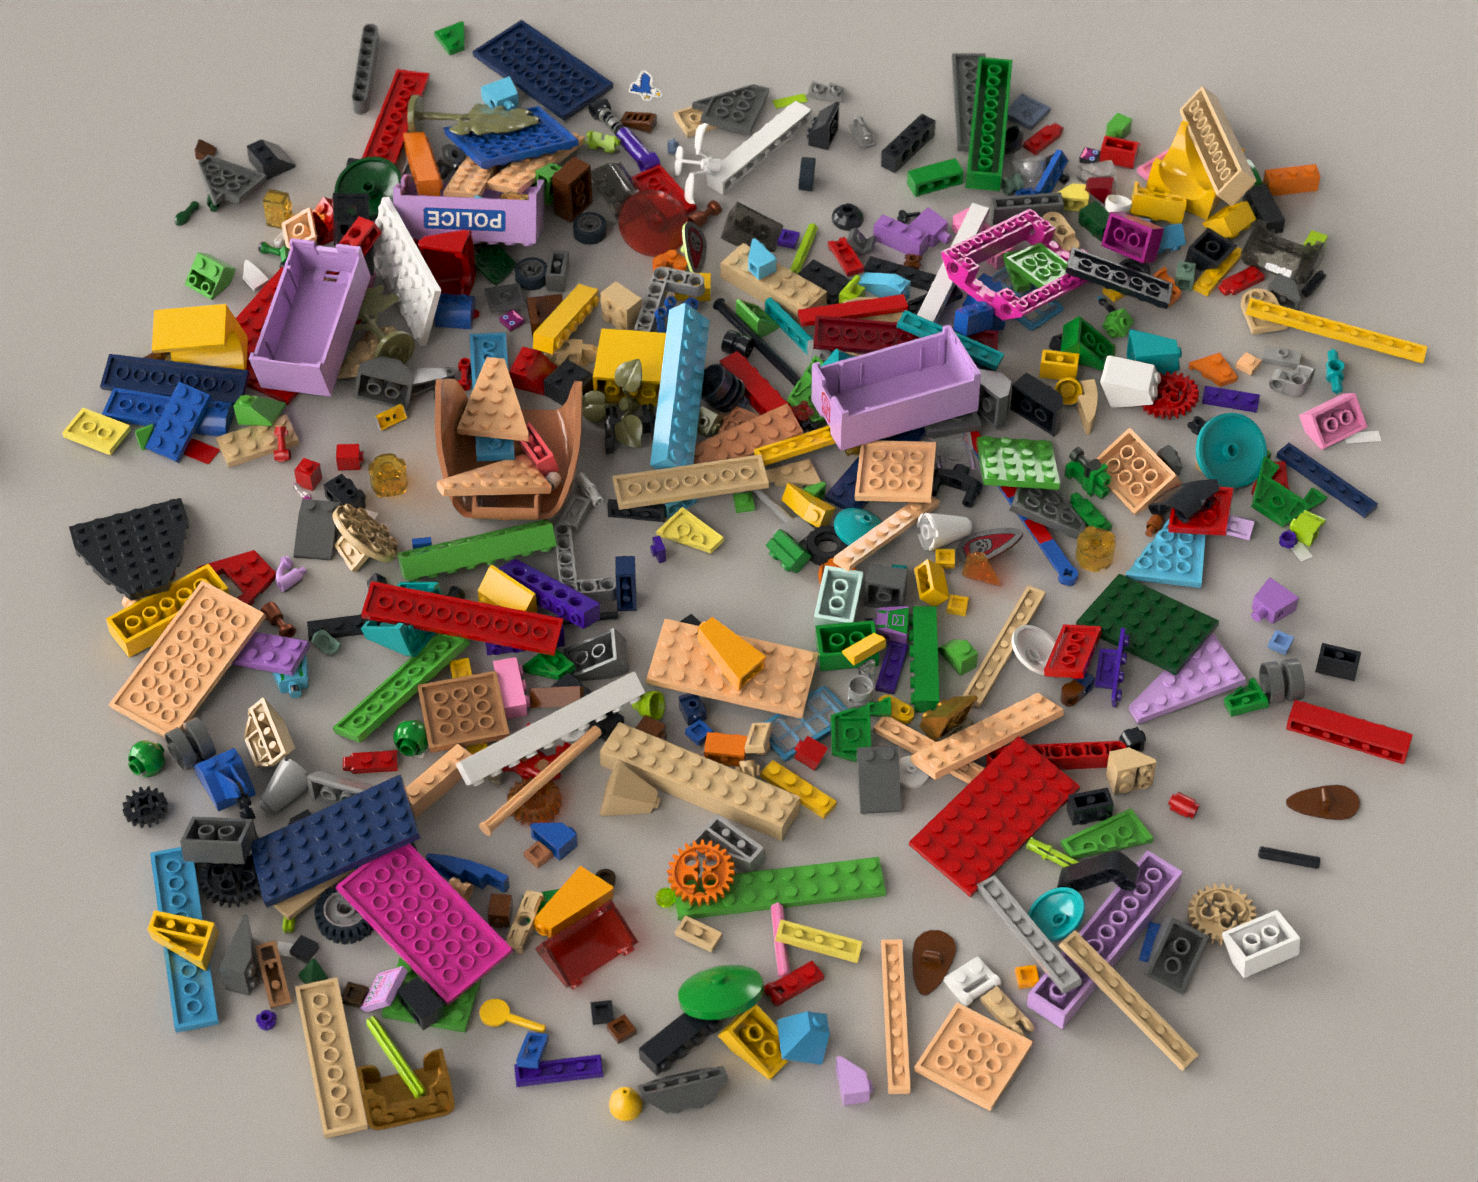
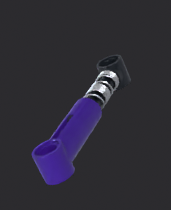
M606 98L599 99L588 105L592 118L602 120L609 130L621 140V146L637 162L641 172L660 164L657 154L650 152L628 127H623L620 120L612 114L610 103Z

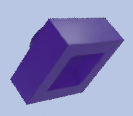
M783 229L778 239V246L795 249L800 238V232Z
M660 535L652 537L653 545L650 546L652 556H656L658 563L666 562V549Z

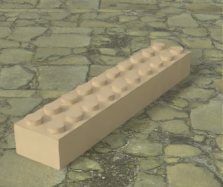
M1202 86L1179 112L1183 120L1189 122L1190 136L1216 195L1233 206L1248 189L1254 186L1256 179L1217 96Z
M618 722L600 750L601 766L612 770L615 762L619 761L658 790L780 841L783 840L800 812V796L621 722Z

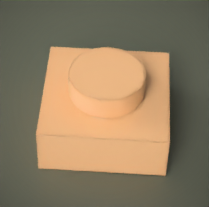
M1246 352L1237 361L1235 368L1252 375L1259 368L1262 360Z

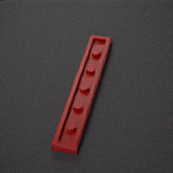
M904 294L799 309L798 317L801 327L815 325L816 315L859 319L908 311V305Z

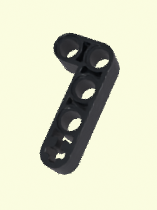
M1112 851L1062 868L1057 888L1068 887L1081 892L1113 881L1121 889L1133 891L1137 887L1140 867L1122 852Z

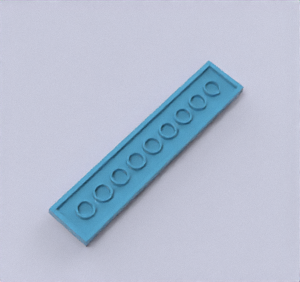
M506 332L469 334L473 389L487 357L505 359L508 368ZM475 436L477 461L515 460L513 440Z
M181 847L151 852L150 857L158 911L203 920L195 863L183 860ZM163 946L175 1032L179 1033L218 1025L210 962L207 971H204Z

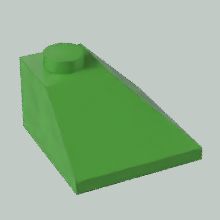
M243 395L239 397L233 406L238 424L273 426L286 407V403L258 396Z

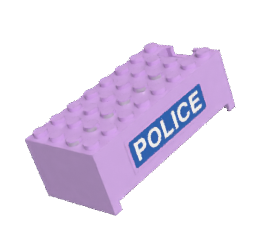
M404 174L401 178V183H397L393 188V205L411 237L415 238L416 241L422 240L424 236L465 229L472 231L473 244L485 241L487 244L492 245L498 244V242H505V245L523 243L524 246H533V244L537 243L544 230L545 180H537V187L530 186L518 196L486 188L481 196L483 198L444 197L443 191L448 183H443V190H440V196H418L411 174Z

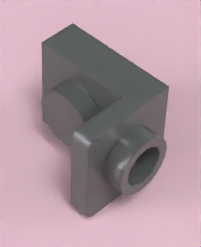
M855 227L850 230L847 243L859 255H862L874 249L877 238L872 236L866 239Z

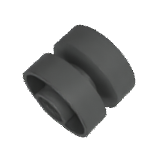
M1297 658L1282 660L1280 666L1276 661L1261 663L1259 669L1260 687L1269 700V704L1282 703L1284 697L1288 702L1304 698V674Z
M197 717L183 724L184 733L176 727L164 734L172 758L184 771L197 764L196 755L202 761L216 755L213 741L205 726Z

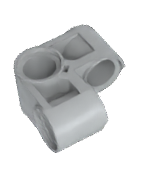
M1298 364L1294 371L1277 369L1269 381V386L1276 392H1281L1295 398L1302 397L1312 381L1315 368Z

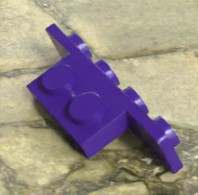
M1121 628L1118 650L1100 648L1095 688L1112 689L1111 702L1113 707H1117L1118 701L1122 699V689L1119 688L1120 683L1124 682L1125 672L1122 671V666L1126 665L1127 653L1124 652L1125 647L1129 646L1130 639L1129 635L1126 634L1125 628Z

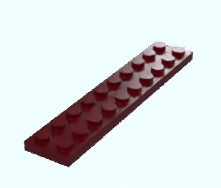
M816 315L813 349L834 351L837 348L843 352L867 354L919 339L920 337L898 328L897 322ZM984 330L967 336L998 351V331Z

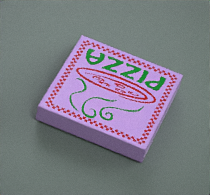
M401 966L378 973L360 1009L364 1012H369L391 1006L408 970Z

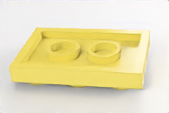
M82 408L62 433L66 439L112 455L131 431V428L128 424Z

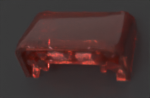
M610 899L579 921L539 944L535 950L566 988L571 987L573 990L583 983L581 979L622 953L625 957L635 950L633 946L638 943V940L612 899Z

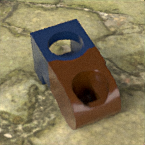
M1086 672L1084 679H1073L1070 683L1064 684L1061 690V703L1069 707L1077 704L1093 689L1095 677Z

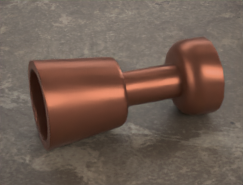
M711 200L704 212L697 211L686 218V222H693L701 228L707 222V217L719 215L722 212V208L717 201Z
M271 601L262 606L260 611L266 615L265 620L273 626L277 625L280 629L279 636L292 638L295 635L296 628L292 624H285L283 621L284 616L275 602Z

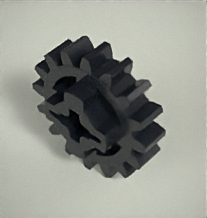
M150 786L146 790L139 787V792L132 790V796L126 795L127 802H123L124 809L122 810L124 816H126L127 822H132L134 827L140 824V828H143L145 824H148L150 828L153 822L159 824L158 819H164V813L168 812V802L164 793H159L158 788L151 791Z

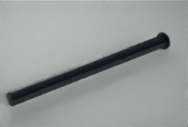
M724 298L716 299L712 306L713 309L718 310L742 335L753 337L754 347L795 387L801 377L725 303Z

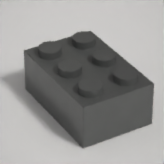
M192 817L180 840L183 860L194 863L245 864L251 851L252 842L256 840L253 820Z

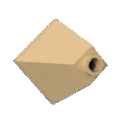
M616 761L606 784L599 815L615 816L651 813L653 808H658L660 797H657L658 791L621 762Z

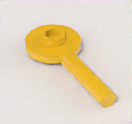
M489 999L480 1007V1019L487 1026L498 1027L506 1022H510L539 1033H544L546 1030V1025L510 1014L509 1006L501 999Z

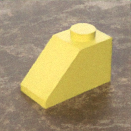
M1072 183L1059 191L1063 198V210L1079 211L1088 205L1089 193L1085 191L1086 184Z

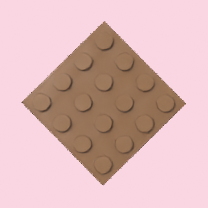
M496 671L417 685L430 753L450 750L456 744L466 747L499 741L510 736Z

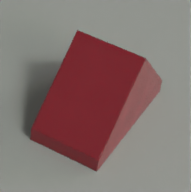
M1089 177L1085 191L1105 205L1107 196L1116 195L1114 177Z

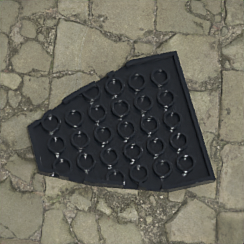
M177 498L123 513H116L112 516L97 518L93 521L78 523L69 526L76 555L82 557L87 566L90 565L93 568V572L107 585L112 584L120 594H124L129 600H135L170 590L171 582L176 576L175 570L177 567H180L185 548L184 540L187 539L186 530L189 529V521L182 499Z

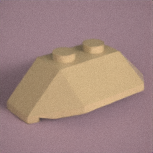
M264 697L248 709L249 718L246 723L244 740L253 763L257 768L273 767L284 756L295 749L286 724Z

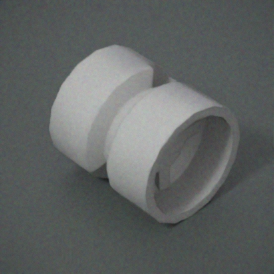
M856 675L849 680L847 704L850 709L854 707L859 708L873 702L874 684L869 677Z

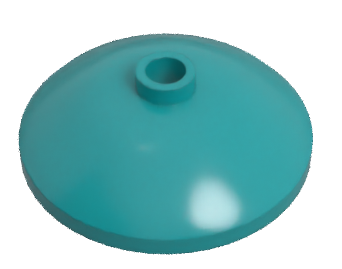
M847 508L836 515L834 530L837 536L849 546L883 521L868 510Z
M1068 887L1051 889L1038 897L1031 905L1028 916L1048 940L1053 943L1067 938L1080 926L1085 916L1086 907L1084 899L1076 890Z

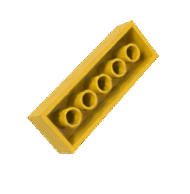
M209 564L173 582L169 591L147 596L106 618L110 634L129 658L155 644L202 580L229 594L228 587Z

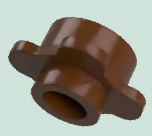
M905 255L906 261L904 266L914 269L921 267V255Z

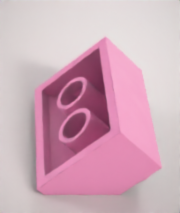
M1356 393L1341 394L1299 415L1305 433L1321 449H1325L1367 428Z

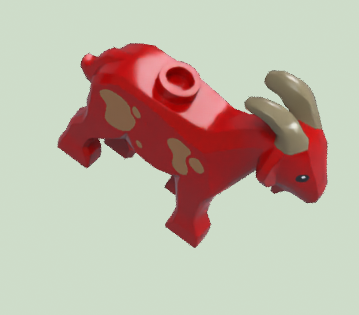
M564 742L563 747L557 745L556 754L548 756L537 749L538 754L528 759L526 756L520 758V763L511 768L508 765L501 768L502 773L515 772L525 782L529 783L568 749L571 744ZM559 772L545 785L550 784L556 779L560 780L561 773ZM498 774L494 777H491V775L487 776L488 780L492 784H502V782L498 780L499 778H501V775Z

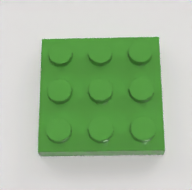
M1041 242L1006 257L1004 262L1037 288L1067 274L1065 273L1067 261Z

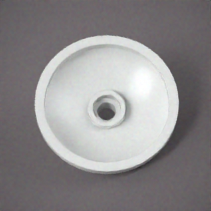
M1022 625L1012 635L1011 641L1014 653L1027 669L1036 674L1044 675V668L1056 641L1047 632L1036 626Z

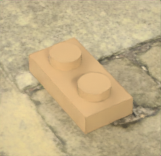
M685 915L675 930V936L712 953L722 939V932Z

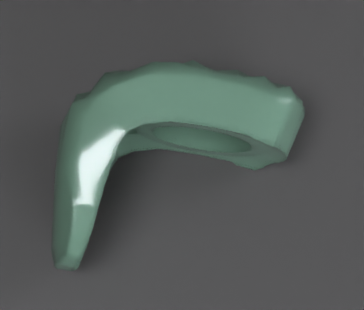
M325 630L317 631L311 640L321 652L328 656L335 654L341 646V643Z

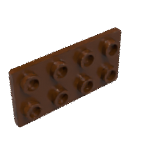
M562 294L526 298L532 338L539 326L562 303Z

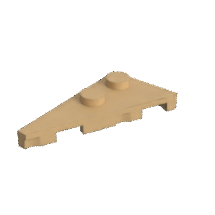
M810 458L766 470L768 481L773 482L774 486L786 487L787 483H791L798 488H803L804 485L811 486L821 482Z

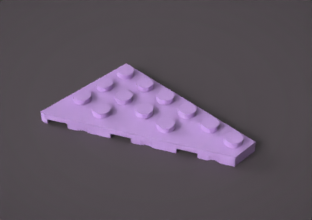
M1212 633L1177 675L1164 670L1129 705V712L1137 724H1141L1246 684V678Z

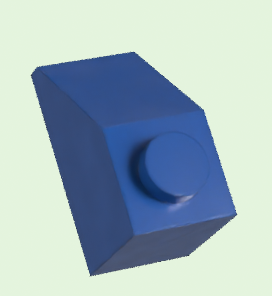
M533 823L530 825L531 837L536 842L539 840L559 861L578 846L576 831L572 827L568 828L563 823Z

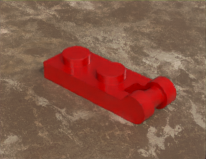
M845 237L839 238L838 241H828L829 251L834 254L847 277L864 272V266L852 247L847 243Z
M811 960L777 981L766 984L764 986V993L772 998L771 1002L777 1007L823 981L824 974Z

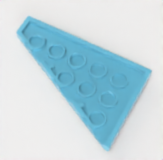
M1168 519L1163 525V529L1159 530L1156 534L1155 539L1146 546L1129 571H1126V577L1135 581L1201 588L1206 535L1169 533Z

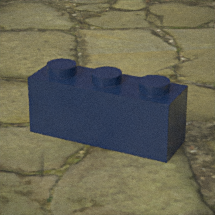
M615 556L617 611H637L635 556Z

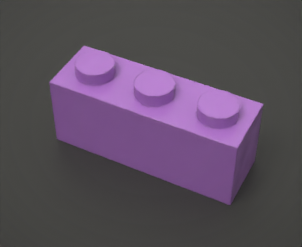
M883 214L874 224L873 236L881 244L904 254L921 256L928 249V233Z

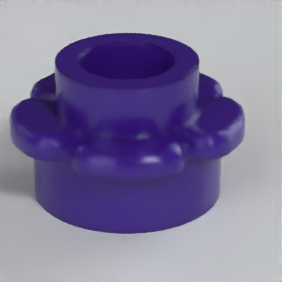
M1284 531L1279 537L1280 546L1287 549L1293 548L1298 543V539L1292 531Z
M263 1010L256 1016V1023H258L259 1028L265 1031L274 1028L277 1020V1015L274 1012Z

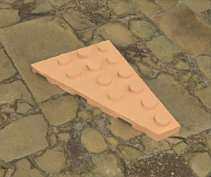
M486 358L457 427L458 434L529 441V433L505 359Z
M526 454L515 456V460L505 459L438 480L437 489L443 496L551 494L552 486Z

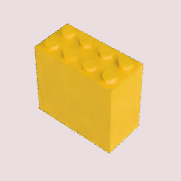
M601 328L593 373L594 391H601L605 394V403H619L622 398L627 397L622 391L623 387H619L615 382V371L622 363L640 359L642 366L641 385L636 392L628 393L638 401L639 405L647 403V406H649V403H651L653 406H657L666 333Z

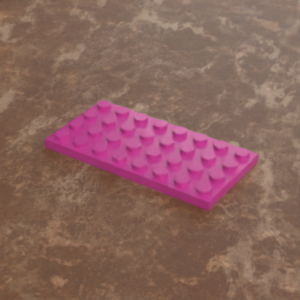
M410 843L363 864L336 886V890L424 982H428L435 994L447 1006L513 952L512 948Z

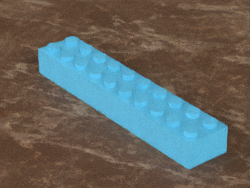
M687 303L669 310L650 466L656 470L692 465L694 462L710 320Z

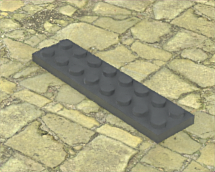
M952 53L957 151H969L979 57H986V53Z

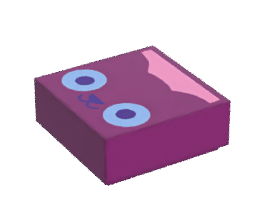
M511 310L499 317L500 323L510 332L525 324V319L515 310Z

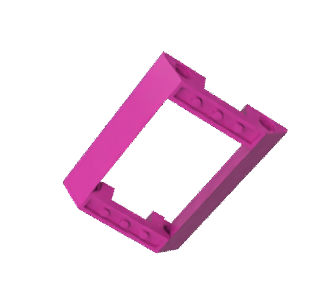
M1031 209L978 233L941 253L948 278L977 301H984L987 305L993 307L994 314L1001 320L1022 317L1088 282L1067 273L1019 299L1007 287L995 293L976 278L980 268L977 264L1025 240L1031 245L1041 242L1068 262L1070 252H1067L1058 243L1051 240L1056 228Z

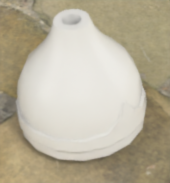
M1109 195L1105 201V209L1109 213L1122 211L1128 214L1132 205V201L1129 198L1121 195Z

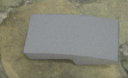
M812 81L807 96L817 100L841 102L845 88L831 82L828 86Z

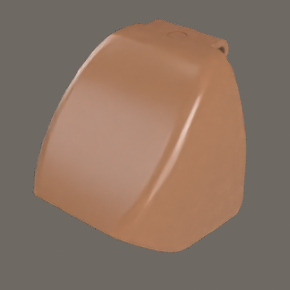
M436 379L435 437L443 479L499 462L477 461L475 436L457 433V427L469 399L455 379ZM575 381L573 383L567 402L559 409H521L525 424L531 423L554 455L559 469L557 473L561 476V483L558 487L551 491V494L449 496L452 505L462 516L472 519L539 520L553 518L563 509L574 485L580 454L583 381ZM513 440L514 456L524 454L517 440Z

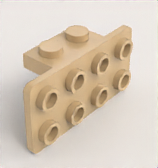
M394 326L380 328L386 335L396 330ZM367 330L364 338L346 356L337 379L357 377L360 363L375 359L374 353L380 340L371 331Z

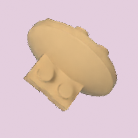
M346 503L336 508L332 517L342 536L335 543L334 547L344 558L351 571L357 573L369 557L386 563L393 562L396 559L397 553H399L397 547L399 543L389 534L390 530L386 525L379 524L361 507L356 509Z

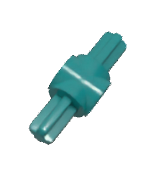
M1331 349L1327 352L1328 362L1326 363L1325 378L1331 383L1332 392L1339 394L1343 391L1342 381L1344 380L1343 371L1345 365L1339 360L1338 351Z

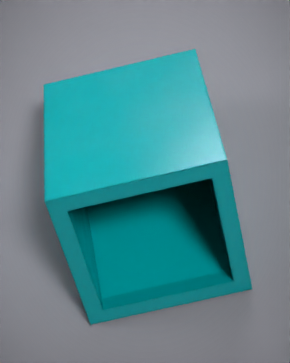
M1129 330L1126 350L1127 359L1155 365L1157 372H1161L1163 375H1166L1167 371H1169L1170 375L1174 371L1177 374V371L1180 370L1179 358L1182 357L1181 347H1178L1175 339L1137 330Z

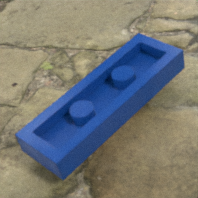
M1063 150L1055 151L1039 183L1036 185L1034 190L1036 194L1052 193L1069 161Z

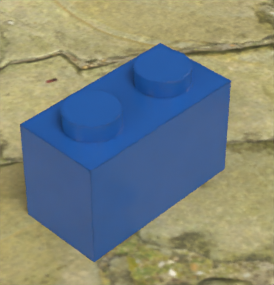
M978 301L975 304L966 305L955 310L953 330L967 337L992 328L994 308L987 305L984 301Z

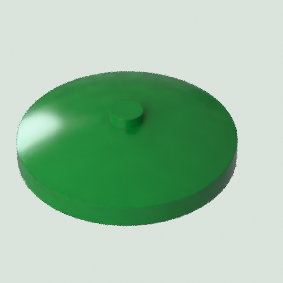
M721 965L711 967L694 974L681 985L678 991L679 1004L687 1015L698 1019L716 1020L736 1016L749 1010L760 1001L764 994L763 979L756 970L747 966Z

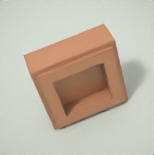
M539 840L523 853L524 857L536 868H540L553 857V852Z

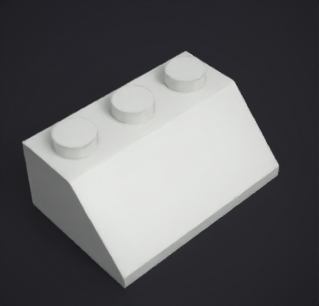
M1278 910L1222 933L1231 961L1243 978L1299 955L1300 937Z

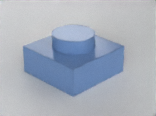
M1276 630L1268 643V648L1286 655L1294 641V637Z

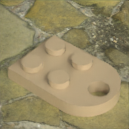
M1251 289L1243 294L1241 310L1252 335L1287 330L1288 326L1245 315L1249 299L1253 298V296L1259 297L1260 299L1258 300L1279 305L1274 294L1265 289Z

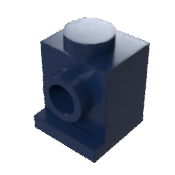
M687 693L678 696L679 710L688 726L699 719L702 721L706 720V709L699 695Z

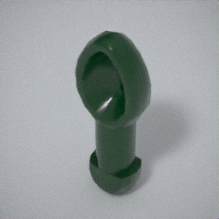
M193 201L187 209L179 212L174 219L175 225L181 226L189 221L190 214L199 208V203Z

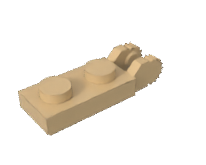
M998 986L980 998V1002L1002 1026L1023 1037L1025 1036L1018 1026L1019 1023L1029 1033L1035 1030L1033 1023L1025 1017Z

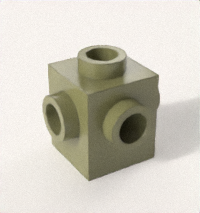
M702 406L699 412L697 433L704 437L707 435L714 436V434L718 433L724 416Z

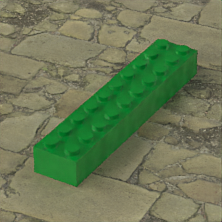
M979 57L965 188L1000 191L1013 60Z

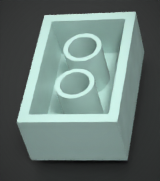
M825 565L814 614V627L816 625L855 622L864 572L856 570L848 572L843 568Z

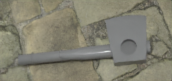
M761 489L751 490L785 523L775 529L772 535L778 529H782L788 532L801 546L806 543L807 536L814 530L807 521L803 520L800 516L793 519Z

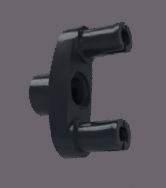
M956 464L953 470L936 468L934 470L932 496L937 495L941 484L965 491L966 494L962 504L965 507L971 508L983 486L980 481L969 476L970 469L967 466Z

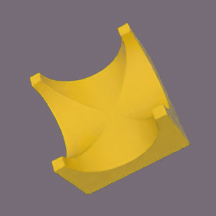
M1183 120L1163 160L1155 158L1145 188L1149 189L1152 186L1155 187L1156 192L1165 194L1167 191L1185 197V210L1206 220L1215 210L1221 198L1216 195L1189 133V122Z

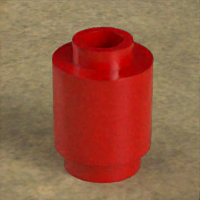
M1179 791L1176 795L1172 794L1168 805L1171 806V811L1185 818L1190 817L1192 819L1195 817L1200 806L1195 799Z

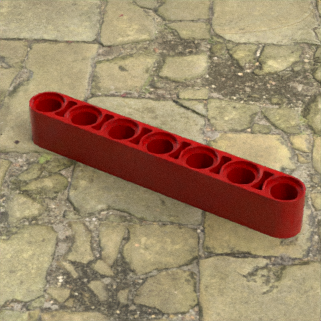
M1121 741L1031 745L1060 770L1107 768L1109 752L1127 748ZM1002 746V747H1000V748H998V749H996V750H994V751L988 753V754H987V760H986V767H987L1007 746Z

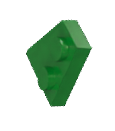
M463 21L434 31L435 38L449 55L465 50Z
M557 649L555 656L539 653L522 665L525 673L559 680L567 673L570 674L576 670L575 665Z
M1255 678L1249 679V684L1244 688L1240 686L1234 693L1224 698V706L1230 716L1233 717L1269 707V700Z

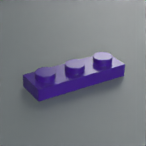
M1205 385L1202 404L1257 413L1260 394Z

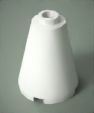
M924 513L919 516L917 527H920L921 531L918 534L919 542L924 550L929 551L970 535L973 529L972 522L967 517Z

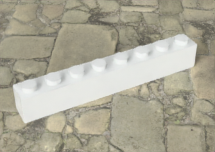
M797 101L787 106L784 111L777 114L773 120L766 123L762 129L755 132L751 138L744 141L741 146L721 160L719 173L710 172V174H707V186L724 195L811 123L812 110Z

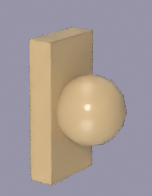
M752 723L744 747L745 754L755 753L761 756L770 750L769 739L773 729L772 723Z

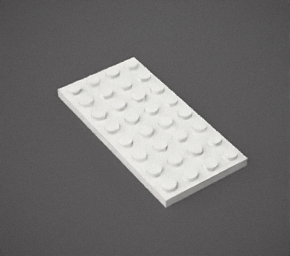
M382 197L381 205H379L378 218L375 220V224L382 232L373 244L375 267L378 268L388 291L400 297L396 303L401 315L404 316L407 322V326L410 327L414 339L417 340L419 346H427L441 289L389 197Z

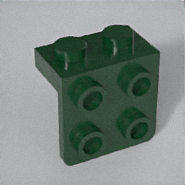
M483 243L477 249L478 254L474 255L475 267L495 286L516 266V262L498 244L485 245Z

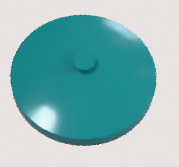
M1239 413L1220 414L1206 422L1200 430L1196 441V458L1207 479H1217L1220 487L1231 488L1244 487L1258 477L1261 461L1264 456L1267 457L1266 441L1258 425L1247 416Z

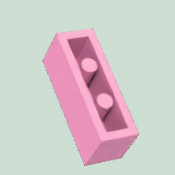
M516 657L493 661L506 719L528 716L527 708L530 707L529 696L524 695V692H527L525 680H521V676H524L522 664L518 665Z

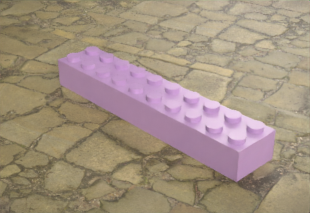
M1148 850L1136 863L1140 867L1136 889L1126 891L1117 886L1079 932L1112 968L1147 927L1149 921H1152L1179 888L1183 872ZM1064 951L1061 955L1081 978L1082 984L1063 994L1047 973H1045L1029 992L1027 1002L1028 1008L1062 1030L1098 987Z

